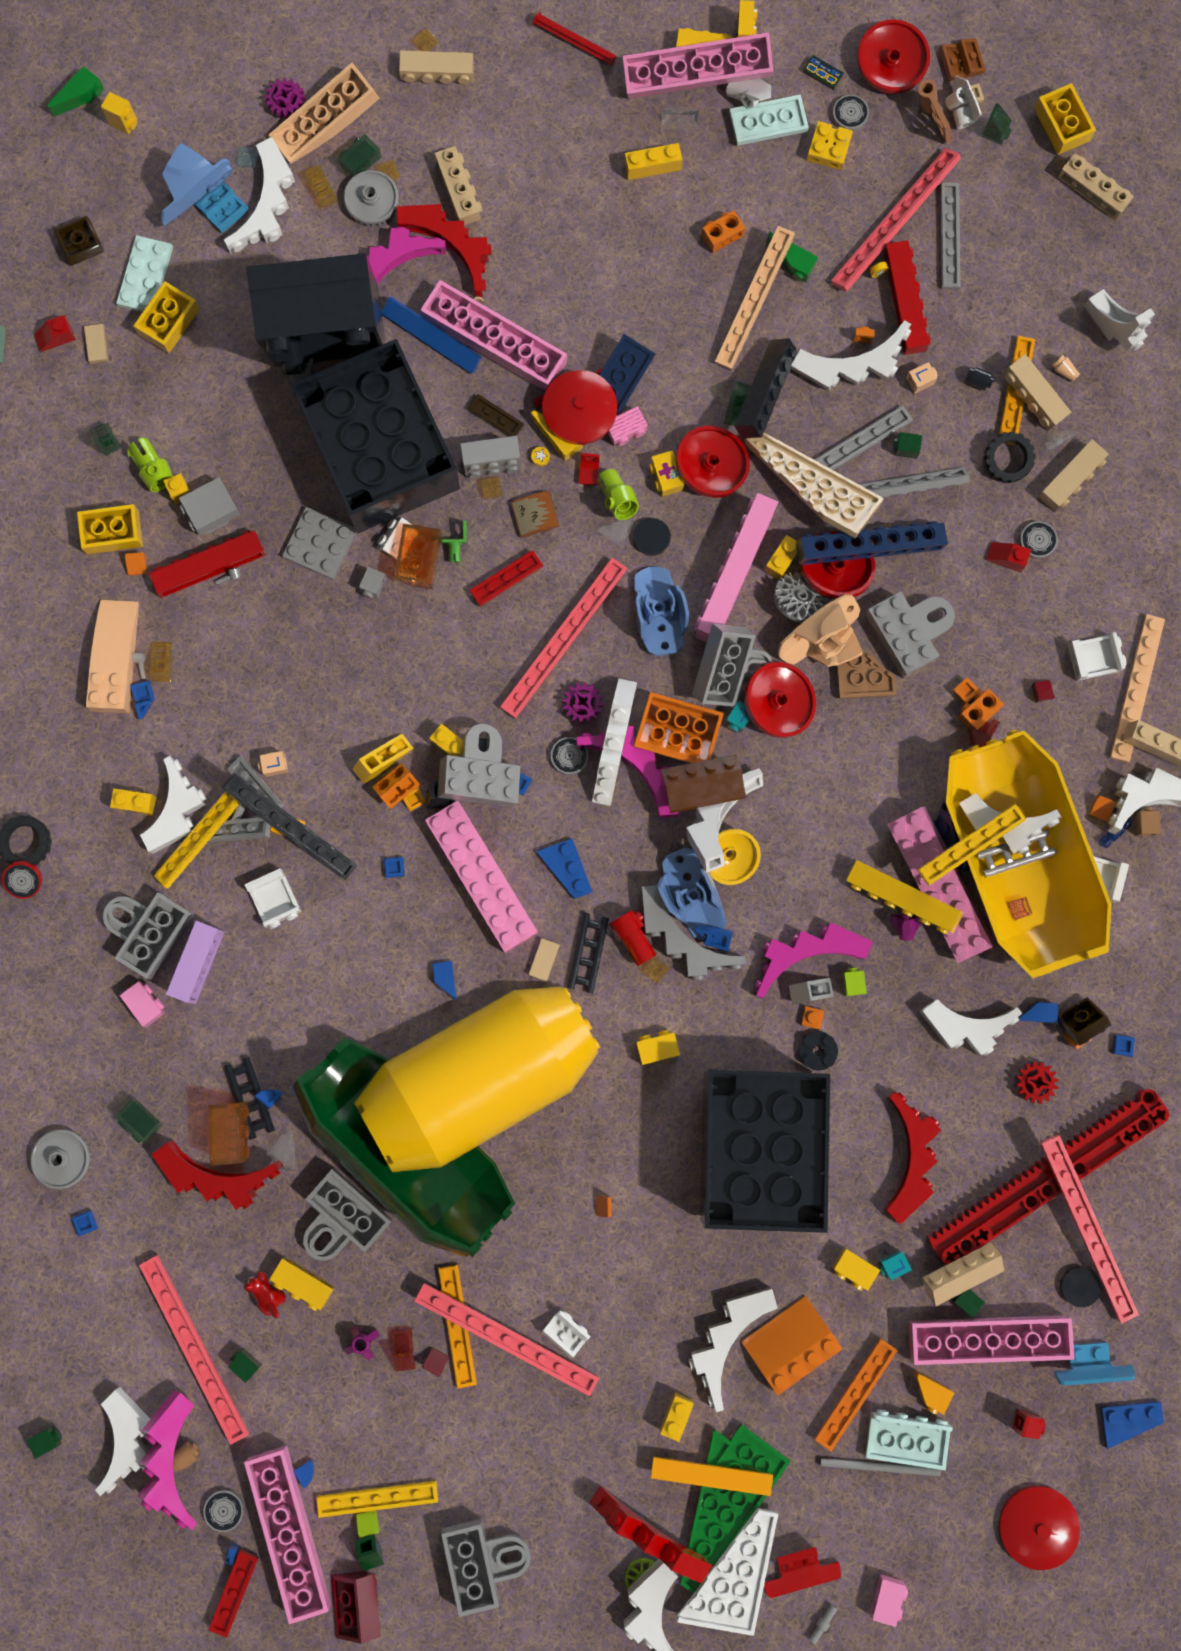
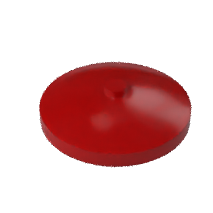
M884 20L870 27L862 37L857 51V63L861 75L873 88L889 94L904 93L913 89L924 78L930 64V48L925 36L914 25L903 20Z
M584 370L570 371L557 377L548 386L542 402L543 418L548 429L558 439L574 445L590 444L603 438L614 425L617 416V399L610 384L601 376Z
M701 426L693 429L684 436L676 452V467L681 479L691 490L702 496L710 498L729 496L742 486L749 473L750 460L744 444L735 434L718 426Z
M827 531V532H830V534H837V533L840 532V531ZM851 541V544L857 547L856 543ZM833 543V546L839 549V546L836 543ZM815 545V548L821 551V548L818 545ZM873 557L800 565L804 579L811 588L823 596L837 599L843 595L857 597L864 593L874 578L876 566Z
M783 662L766 664L757 669L746 684L744 701L747 713L755 726L765 734L776 738H789L804 731L812 722L816 711L815 691L807 676L795 666Z
M1033 1485L1016 1491L1005 1502L999 1516V1535L1004 1548L1016 1562L1029 1569L1050 1570L1056 1568L1072 1556L1078 1545L1080 1522L1077 1512L1071 1502L1053 1488Z

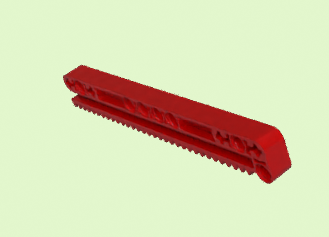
M1138 1090L1135 1094V1101H1125V1105L1118 1106L1119 1110L1113 1109L1112 1114H1105L1106 1118H1099L1100 1123L1094 1122L1093 1127H1086L1087 1131H1080L1081 1136L1074 1135V1140H1067L1068 1144H1064L1073 1167L1077 1163L1081 1165V1172L1077 1174L1079 1180L1169 1119L1168 1109L1154 1090ZM1145 1093H1148L1150 1096V1099L1147 1103H1145L1143 1100V1095ZM1156 1111H1160V1113L1158 1114L1159 1118H1153L1157 1115ZM1141 1120L1145 1123L1143 1130H1140L1138 1127ZM1124 1132L1130 1133L1127 1135V1140L1123 1139L1125 1137ZM1042 1157L1043 1162L1036 1161V1166L1030 1165V1171L1023 1170V1175L1017 1174V1180L1011 1178V1184L1003 1183L1004 1188L997 1187L998 1193L992 1191L991 1197L984 1196L985 1202L978 1200L979 1206L972 1204V1211L965 1209L966 1215L959 1213V1220L953 1217V1224L946 1222V1228L940 1226V1233L934 1230V1237L926 1235L927 1242L932 1246L939 1260L948 1265L983 1247L1061 1194V1190L1046 1157ZM1048 1185L1050 1191L1044 1196L1042 1188ZM1029 1196L1033 1197V1204L1031 1206L1026 1204V1199ZM979 1230L985 1231L983 1238L977 1237L980 1235ZM964 1240L969 1242V1247L966 1250L961 1248V1243ZM947 1252L953 1253L951 1254V1260L945 1259Z

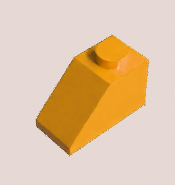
M915 1371L916 1383L922 1402L927 1405L926 1409L936 1415L938 1412L944 1415L955 1393L951 1389Z

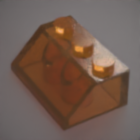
M403 524L394 574L395 580L413 587L433 590L442 539L441 529Z
M225 1101L209 1105L210 1166L248 1161L250 1155V1148L248 1146L250 1130L247 1126V1118L249 1116L247 1101Z

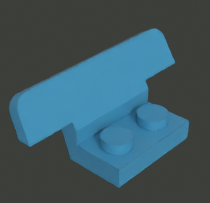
M1107 1342L1073 1344L1074 1360H1068L1070 1370L1054 1371L1056 1380L1060 1385L1064 1386L1132 1381L1135 1379L1133 1365L1113 1366L1110 1363Z

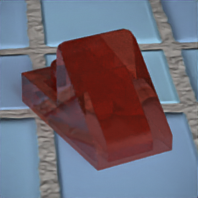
M996 719L986 722L981 728V732L973 727L967 729L971 746L979 745V748L986 746V742L990 741L1000 722Z
M412 1329L392 1331L394 1351L392 1357L396 1372L415 1370L416 1363Z

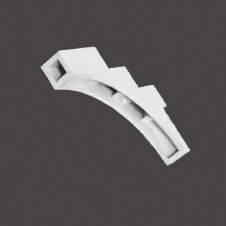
M272 137L256 145L264 170L261 198L248 221L237 232L224 239L230 254L241 251L249 244L257 243L262 237L268 243L278 240L283 235L274 216L281 215L289 209L280 189L289 188L295 180Z
M904 320L898 330L885 343L872 351L855 357L843 359L825 358L800 349L791 365V369L827 390H830L831 387H836L840 380L838 375L857 386L860 381L864 383L869 375L867 370L885 380L889 376L893 378L898 367H896L897 360L892 357H897L902 348L899 346L901 341H906L909 337L911 324Z
M618 679L592 799L594 803L611 806L637 682Z
M760 768L742 774L746 794L763 786V773ZM738 800L696 808V817L699 823L687 827L688 841L706 873L724 866V853L718 841L719 829L727 812Z
M771 1287L726 1299V1305L723 1306L726 1318L730 1317V1320L709 1325V1331L706 1332L708 1343H713V1346L691 1352L692 1358H689L691 1370H696L697 1375L705 1373L702 1376L704 1387H709L711 1394L707 1398L710 1408L714 1407L716 1412L724 1410L721 1397V1376L730 1347L738 1335L751 1322L763 1314L778 1309Z

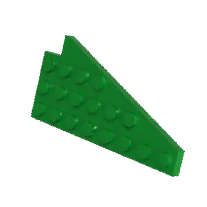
M742 1423L730 1440L714 1428L706 1464L773 1474L772 1488L791 1462L790 1459ZM701 1486L688 1548L701 1554L714 1566L767 1496ZM681 1576L680 1584L691 1593H694L701 1584L688 1577Z

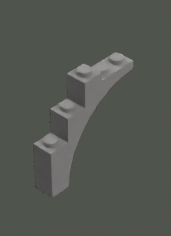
M658 885L642 886L645 934H649V937H660L661 933H664L666 956L670 955L671 959L682 958V954H685L687 977H692V980H703V976L708 975L707 968H710L711 971H721L722 967L730 966V970L741 969V965L746 964L745 956H728L715 953L689 939L670 916L659 893Z

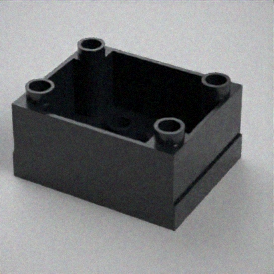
M366 253L246 267L256 341L276 367L282 366L284 375L305 373L304 363H309L311 358H314L313 363L350 359L385 344L379 287Z
M397 338L291 384L301 411L357 534L460 489L457 468Z
M736 1070L704 1071L700 1221L705 1229L828 1233L830 1074Z

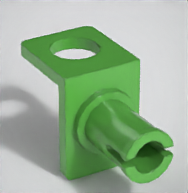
M463 520V539H441L442 544L449 545V562H454V555L455 562H461L460 545L467 544L466 520Z

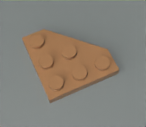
M862 648L861 656L837 665L839 699L892 697L897 695L895 675L890 671L888 672L880 665V662Z

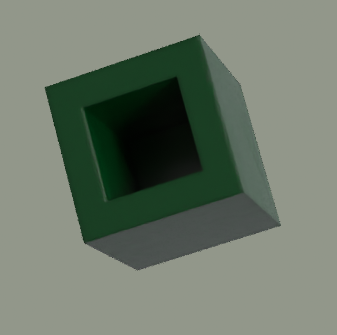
M900 432L893 441V449H896L895 456L917 459L921 450L922 435Z
M971 1289L951 1298L955 1304L971 1317H974L985 1304V1301Z
M244 1349L241 1352L237 1350L229 1359L232 1363L228 1368L246 1383L262 1364Z
M53 1425L28 1439L27 1443L34 1458L36 1459L61 1445L62 1435Z
M375 1534L355 1540L357 1558L364 1571L384 1565L382 1548Z

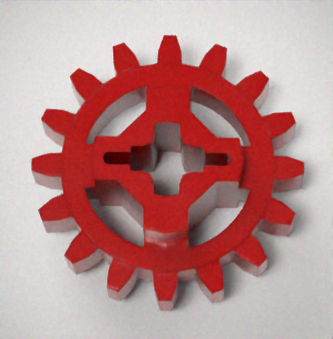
M1032 1061L1031 1066L1024 1064L1025 1070L1019 1069L1018 1071L1021 1075L1015 1076L1019 1080V1083H1016L1015 1086L1020 1087L1017 1093H1024L1023 1099L1027 1100L1030 1098V1103H1035L1037 1100L1038 1104H1042L1043 1099L1047 1102L1050 1101L1048 1096H1055L1053 1089L1059 1088L1055 1085V1082H1058L1059 1079L1053 1077L1056 1071L1050 1072L1051 1066L1047 1065L1044 1067V1062H1039L1038 1066L1036 1061ZM1035 1070L1031 1076H1026L1030 1071ZM1030 1080H1037L1044 1085H1036ZM1025 1083H1026L1027 1086L1029 1087V1092H1028V1090H1027L1026 1087H1025ZM1043 1089H1047L1045 1093L1039 1095Z

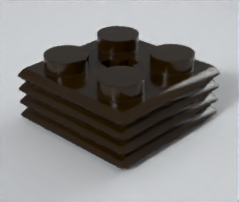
M88 216L81 217L54 229L59 244L71 266L104 252Z
M1088 997L1058 1015L1059 1026L1079 1046L1089 1042L1090 1039L1099 1033H1103L1112 1025L1108 1016Z

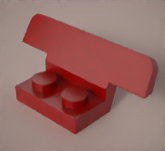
M816 1547L777 1557L781 1578L765 1582L764 1588L767 1596L774 1598L838 1580L841 1577L840 1563L835 1562L820 1567Z

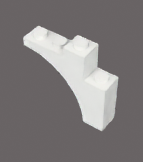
M1104 289L1090 297L1084 305L1108 341L1115 338L1126 352L1131 349L1135 351L1144 345L1143 341L1148 336L1145 333V328L1151 324L1150 320L1155 315L1151 308L1142 314L1132 313L1118 305Z
M171 756L163 759L169 777V792L165 807L156 822L140 835L148 852L152 854L187 837L192 831L194 824L190 817L186 816L206 806L204 802L206 797L201 789L198 790L195 786L188 788L191 784L186 776H182L180 762L178 759L174 760Z
M1155 768L1151 772L1148 771L1144 780L1131 774L1120 778L1115 787L1117 788L1115 795L1120 798L1115 806L1117 808L1116 813L1112 814L1108 824H1110L1108 831L1116 834L1135 811L1147 806L1162 804L1181 808V779L1159 768Z
M977 793L959 803L975 830L1000 814V812L989 807ZM1056 809L1041 816L1026 818V821L1003 835V838L1014 854L1018 852L1020 855L1029 850L1028 846L1031 842L1028 837L1030 835L1034 838L1041 834V829L1047 825L1049 828L1055 826L1060 822L1058 819L1061 818V815Z
M938 999L933 1000L919 1011L948 1049L953 1047L957 1049L964 1043L963 1039H965L977 1055L984 1056L994 1050L993 1046L997 1044L992 1037L997 1038L1004 1032L1003 1028L1008 1024L1009 1026L1014 1025L1019 1021L1018 1016L1022 1014L1016 1007L994 1018L972 1019L951 1011Z
M121 1387L117 1388L101 1404L113 1428L114 1454L105 1478L95 1490L100 1496L105 1492L109 1494L117 1486L116 1481L120 1477L124 1479L132 1469L135 1472L140 1468L144 1469L140 1462L150 1450L140 1439V1437L142 1438L145 1435L142 1429L150 1418Z
M660 1559L627 1589L628 1600L636 1609L623 1620L624 1632L629 1639L632 1640L634 1638L638 1644L644 1640L650 1649L674 1651L669 1645L662 1629V1609L666 1595L671 1585L678 1578V1574L671 1571Z

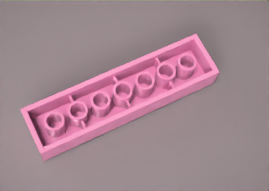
M769 32L623 56L629 99L771 77L774 72Z
M439 280L420 310L423 318L450 336L544 391L560 375L567 364V354L441 280Z
M757 493L755 498H751L746 511L748 515H743L738 529L740 532L736 531L731 544L733 549L729 548L723 564L726 565H721L716 580L718 583L714 582L708 596L711 599H706L701 612L703 617L699 616L693 630L696 631L695 638L707 642L712 623L726 624L775 513L778 501Z
M456 801L426 819V823L505 954L537 935L538 931L460 802Z
M926 806L887 824L921 892L964 912L954 934L949 931L947 935L943 933L957 963L995 946L996 943L957 867L930 886L926 884L917 871L947 850Z
M1066 1315L908 1321L910 1362L914 1365L1074 1360L1072 1318Z
M287 1445L248 1457L244 1464L288 1623L292 1624L329 1612L332 1604Z

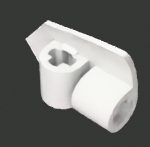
M955 76L952 85L953 93L946 98L945 102L947 108L954 111V120L959 130L971 126L980 118L982 113L969 81Z
M759 78L732 82L728 84L726 94L728 97L741 101L745 107L751 109L759 101L771 98V85Z

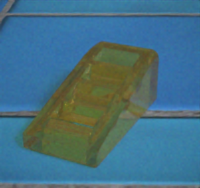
M320 165L304 172L305 180L321 209L338 202ZM323 181V183H321V184H319V185H317V186H314L315 184H317V183ZM327 188V190L318 194L319 191ZM329 194L331 195L330 197L324 199L323 201L321 200V198H323V197H325V196H327V195H329Z
M152 642L149 675L152 682H171L172 680L171 642ZM157 650H166V652H157ZM157 657H166V659H157Z

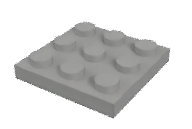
M305 507L282 557L335 580L357 532L354 527Z

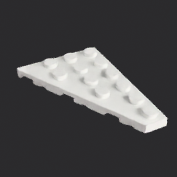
M761 1508L755 1510L707 1574L704 1581L698 1586L678 1613L676 1618L678 1623L754 1636L778 1519L777 1511Z

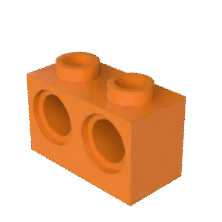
M735 210L730 213H723L715 221L707 222L702 228L701 236L711 252L714 253L743 237L745 226ZM731 224V225H733L734 227H733V228H729V227H727L726 225ZM711 233H716L719 236L713 237Z
M989 688L985 692L982 690L973 697L975 701L971 705L967 703L960 709L962 713L958 718L972 733H975L1005 705ZM983 699L990 702V707L983 705ZM969 712H974L977 715V720H972L969 717Z
M401 763L372 788L391 809L420 784Z

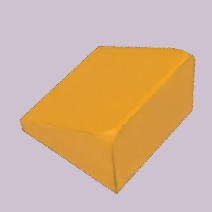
M418 787L403 798L409 811L426 803Z

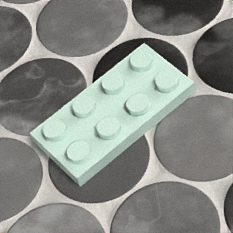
M801 95L760 102L751 109L740 106L730 108L729 110L737 146L808 132L809 129Z
M136 235L116 303L119 307L140 312L145 310L163 284L173 250L172 244Z

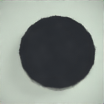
M648 518L636 526L633 541L636 548L643 554L656 556L662 554L669 546L671 533L663 521L656 518Z
M1074 1267L1069 1269L1064 1277H1062L1060 1290L1063 1298L1068 1303L1076 1307H1088L1098 1300L1101 1293V1284L1093 1271L1085 1267Z

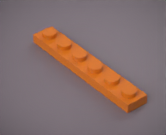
M881 1338L878 1340L814 1437L815 1441L832 1452L897 1353V1349Z

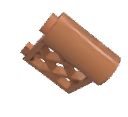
M931 79L923 80L918 87L920 107L923 112L931 113L943 139L948 144L951 142L950 125L939 105L936 83Z

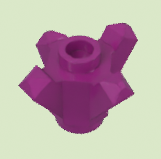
M902 912L898 915H891L889 920L896 929L899 939L903 941L913 940L917 929L922 924L919 921V916L913 914L910 917Z
M357 1325L351 1328L353 1339L352 1343L344 1348L346 1354H363L368 1361L375 1356L370 1346L371 1342L380 1336L377 1329L368 1334L361 1332Z

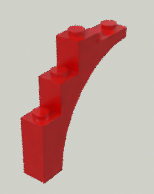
M441 204L397 206L398 227L409 229L410 232L445 240L446 246L459 256L468 269L474 284L475 296L483 297V291H486V279H482V273H485V262H489L488 255H492L491 244H488L487 237L469 238L468 227H465L464 220L446 221V212L442 211Z
M891 1092L887 1098L897 1110L903 1123L907 1137L908 1156L901 1185L894 1197L883 1209L897 1224L901 1225L934 1193L931 1189L933 1185L925 1177L923 1179L921 1177L938 1162L934 1158L936 1156L935 1152L930 1147L925 1148V1146L942 1130L938 1127L940 1125L933 1116L924 1115L920 1119L921 1114L914 1107L910 1108L905 1103L907 1099L903 1094Z
M174 1140L166 1143L151 1154L177 1193L182 1191L187 1193L197 1187L206 1201L211 1199L217 1201L226 1195L235 1210L241 1207L246 1209L254 1203L252 1199L257 1196L255 1191L265 1185L263 1181L267 1178H270V1180L274 1179L280 1174L279 1170L284 1167L282 1162L278 1160L266 1168L250 1173H222L208 1169L195 1162L180 1149Z
M599 1486L589 1504L606 1520V1524L616 1534L632 1540L643 1552L659 1558L671 1571L699 1583L704 1581L713 1565L701 1554L668 1537L627 1508L607 1489Z

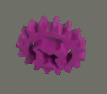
M283 77V82L276 79L277 84L270 83L271 89H266L267 95H265L267 107L271 110L272 114L276 113L278 118L284 115L285 119H287L288 115H292L298 110L306 99L304 90L300 88L298 82L294 84L292 78L287 82L286 78Z
M586 682L583 683V686L576 683L575 689L570 686V693H564L567 699H562V703L567 704L563 707V711L568 710L566 716L570 717L572 715V721L575 722L576 719H579L580 724L583 723V720L590 723L591 717L596 720L595 714H601L599 707H603L604 704L599 702L603 699L602 695L598 696L599 689L594 691L593 684L586 687ZM580 691H585V692H588V693H587V694H581ZM573 697L575 704L571 707L570 700ZM579 699L582 700V701H585V700H586V706H584V705L579 706V705H580ZM595 699L596 705L593 710L590 704ZM578 712H585L586 715H580V714H577V713H578Z

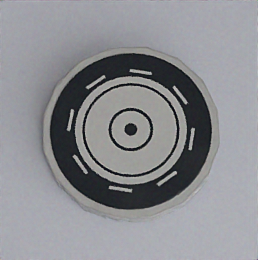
M856 95L841 97L833 107L832 118L834 123L838 127L849 129L853 132L860 130L866 124L869 117L867 103Z
M1041 521L1031 522L1025 526L1019 539L1021 546L1031 549L1029 557L1035 559H1042L1052 554L1058 542L1057 533L1054 528L1048 523Z
M565 737L558 740L551 750L553 767L564 775L580 773L588 762L587 748L581 745V748H577L576 738Z
M223 1489L214 1492L205 1503L203 1509L204 1519L213 1530L229 1532L242 1521L244 1514L242 1498L232 1490Z

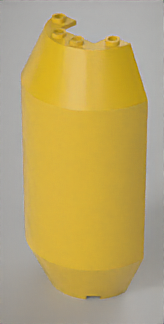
M1018 729L1008 732L1007 737L1001 741L993 739L986 742L984 747L979 748V745H976L964 752L962 749L952 752V756L949 757L946 806L959 841L975 831V828L959 804L975 793L989 807L1000 813L1016 804L1025 818L1041 816L1056 809L1061 815V818L1058 819L1060 821L1058 824L1051 828L1047 825L1041 829H1048L1050 836L1045 837L1048 849L1056 848L1057 854L987 878L982 873L983 870L988 869L984 858L978 860L976 855L967 860L998 944L1032 979L1071 964L1108 953L1112 903L1058 763L1025 731L1019 732ZM1002 836L998 841L983 850L1006 843ZM1037 840L1031 842L1028 846L1030 854L1041 851ZM1009 849L1013 860L1023 857L1022 854L1019 855L1018 852L1014 854ZM1002 852L991 855L995 866L1005 863ZM1021 899L1027 916L1015 920L1009 903Z
M566 987L513 990L381 1066L354 1103L392 1172L443 1167L572 1092L598 1055L597 1049L600 1046L589 1031L592 1029L587 1019L583 1020L580 1014L582 1012L581 1007L577 1002L573 1003Z

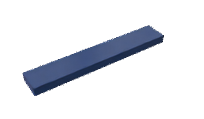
M392 296L388 297L382 310L384 316L471 374L475 372L482 356Z

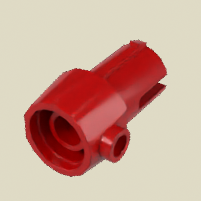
M631 910L611 922L609 926L617 941L622 940L635 964L639 966L657 954L641 929L644 926L642 914L639 911L635 913Z

